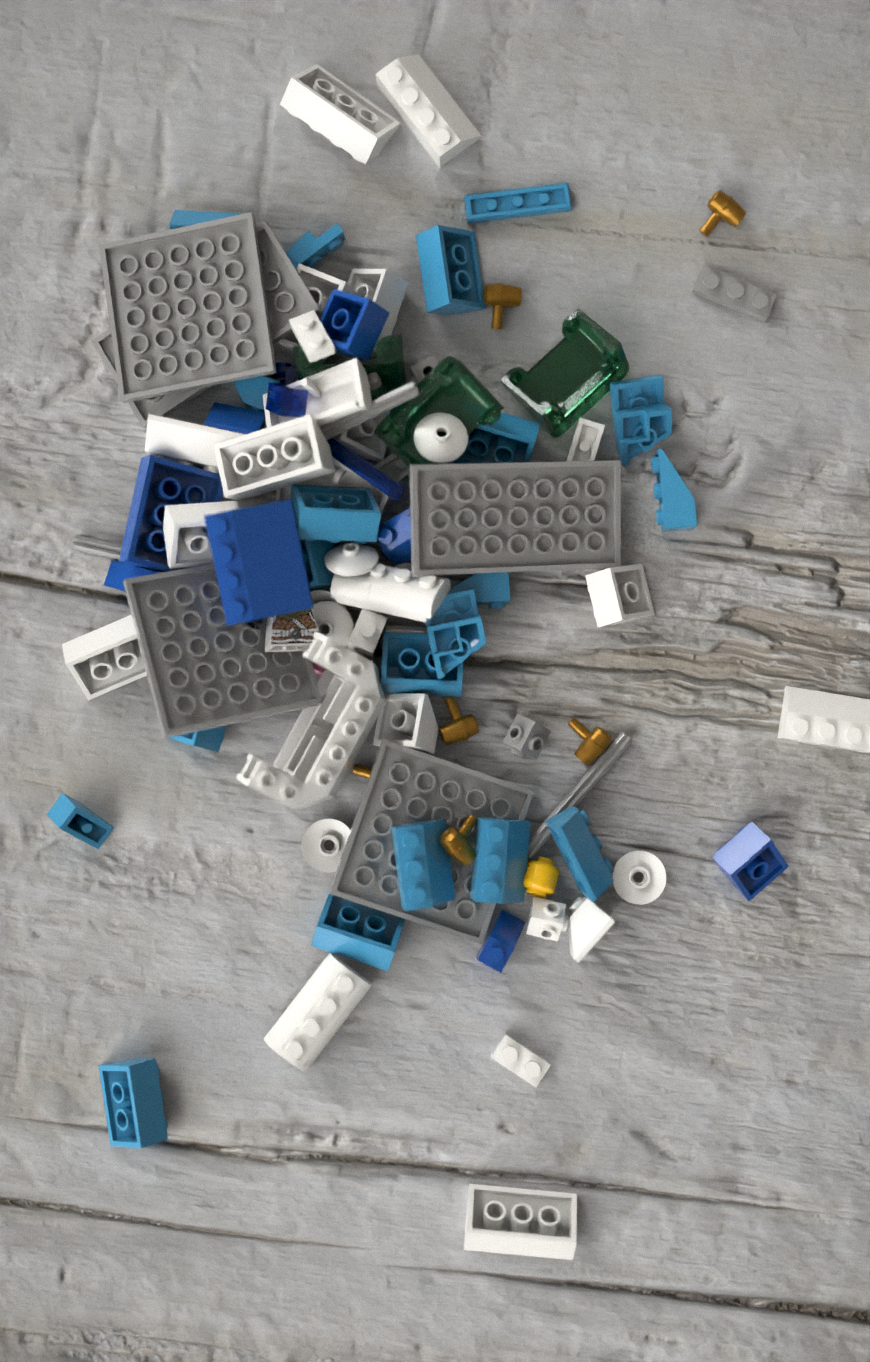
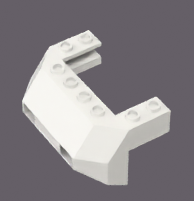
M318 632L314 633L313 637L315 638L310 648L302 656L325 668L317 682L323 703L318 706L302 709L273 765L249 753L247 756L248 761L241 774L238 773L236 777L248 787L292 809L299 810L335 797L386 703L384 691L381 687L378 666Z

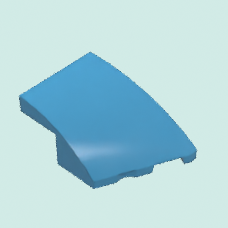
M660 374L610 382L615 439L621 464L625 466L630 463L629 460L641 452H647L657 442L663 441L672 435V409L664 403V378Z
M473 588L448 593L432 618H428L427 623L425 622L438 679L443 678L458 664H461L472 653L486 644L482 619L478 613Z

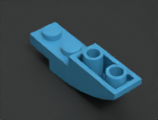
M338 223L318 238H315L308 231L287 251V255L296 269L298 264L314 268L322 261V257L329 251L333 253L343 245L345 240L344 231Z

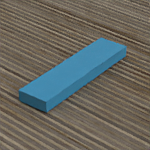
M569 183L464 195L467 224L569 212L572 209Z

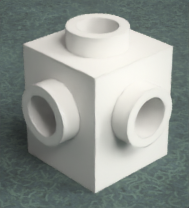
M534 897L529 913L526 934L558 941L561 931L566 932L569 916L565 915L566 904Z

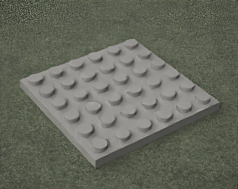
M252 212L99 245L121 402H132L277 373L255 215Z
M214 563L124 580V587L163 739L314 707L323 703L312 661L302 656L305 651L265 652L267 618H264L261 629L251 628L245 622L232 625L226 624Z
M382 738L329 894L483 944L496 903L475 902L470 898L473 861L463 866L450 856L455 900L430 908L405 911L401 907L391 826L445 818L446 829L454 827L459 830L468 815H473L476 818L525 820L535 791ZM476 824L466 838L473 849L475 845Z

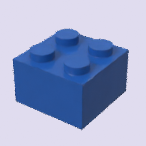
M333 289L319 320L332 341L336 353L368 363L390 312L370 299Z

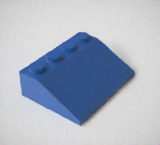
M153 455L142 457L118 562L160 572L185 569H169L163 532L165 505L221 502L223 488L220 474Z
M292 499L204 516L227 625L314 608Z

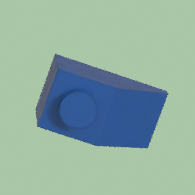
M502 909L476 956L477 960L501 973L516 946L526 922Z

